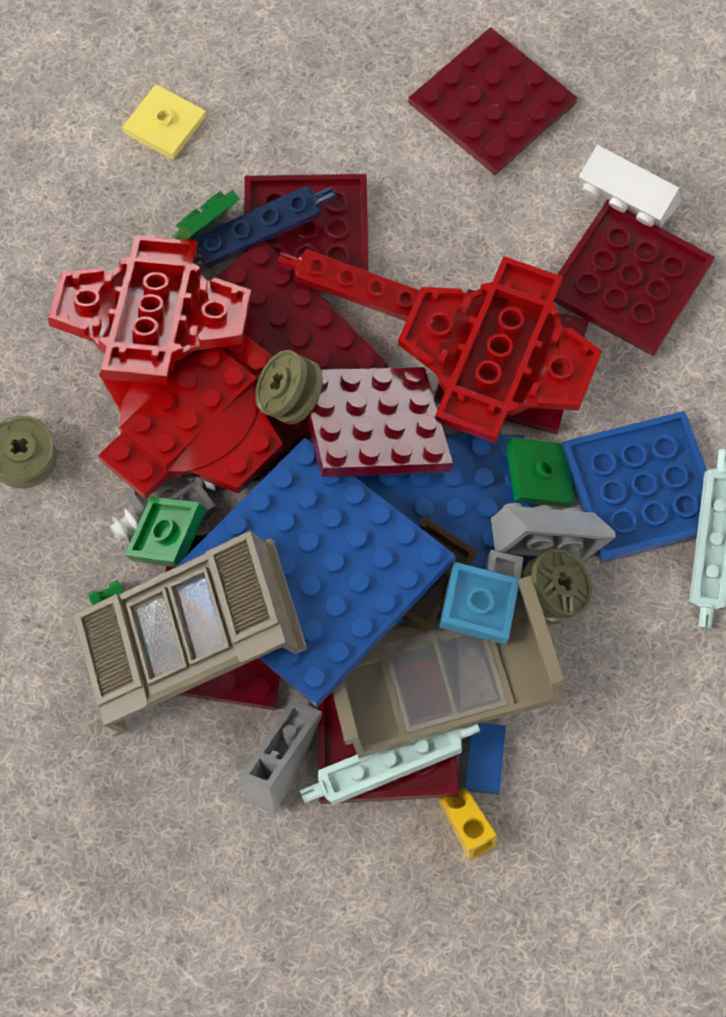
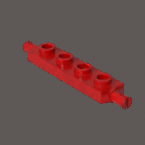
M308 249L299 258L281 251L277 263L278 265L295 270L294 280L296 282L403 321L407 320L420 291Z

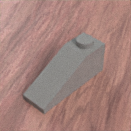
M291 700L239 776L245 801L274 813L277 811L293 787L322 717L320 710Z

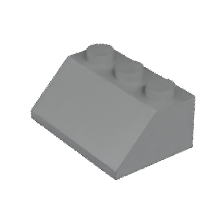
M510 503L504 505L499 512L491 517L495 551L519 557L536 558L551 549H564L574 554L580 561H584L616 538L615 531L595 513L581 512L579 508L556 510L547 505L531 508L522 507L520 503Z

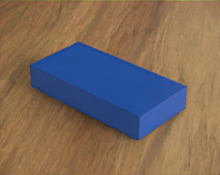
M478 723L480 732L470 735L465 788L469 792L499 795L506 726Z

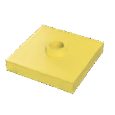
M155 84L122 126V129L126 135L173 160L206 118V111Z

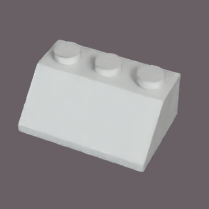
M599 145L596 146L579 175L580 185L583 186L582 190L594 198H598L600 195L610 200L609 205L624 213L626 209L637 215L636 219L649 227H652L653 224L662 227L680 204L679 187Z

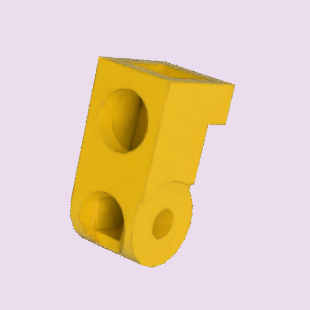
M465 787L459 789V797H446L439 800L441 809L451 824L452 830L461 843L462 849L469 861L497 847L496 833Z

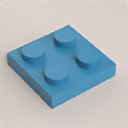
M454 562L449 575L439 628L506 645L509 640L519 586L518 578Z

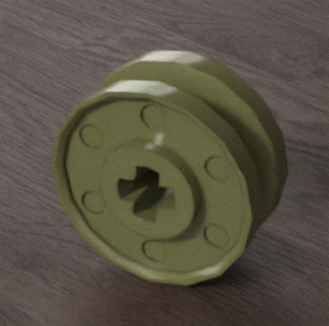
M291 350L280 351L268 361L258 378L255 399L259 411L268 416L275 417L288 425L299 423L309 415V411L314 409L320 397L323 385L322 370L317 363L305 357L303 358Z
M17 415L4 419L0 422V482L12 488L26 489L39 485L50 476L56 466L57 451L51 431L43 422L31 416Z
M551 549L526 562L522 567L520 579L531 576L546 624H559L585 611L592 596L590 575L584 564L574 554L564 549Z

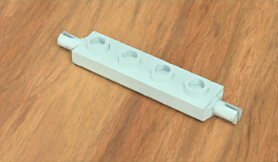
M726 449L718 450L717 468L705 471L689 598V603L700 607L697 627L712 629L713 610L725 607Z
M478 724L360 759L358 755L342 760L318 770L319 783L302 790L300 789L303 801L306 804L325 796L332 806L462 753L461 739L480 732Z

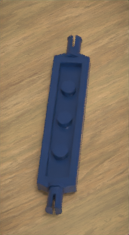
M306 185L194 237L195 241H197L198 249L195 263L202 261L210 268L249 250L256 244L266 242L320 217V205L337 198L332 186L314 194Z

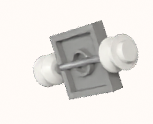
M192 473L182 474V478H168L146 500L130 487L125 490V494L137 513L125 508V517L119 520L112 516L114 524L109 527L120 543L125 540L129 545L131 542L130 536L135 533L150 497L199 502L206 508L203 516L204 519L216 511V506L203 487L205 486L215 491L216 485L201 480L199 475L193 476Z

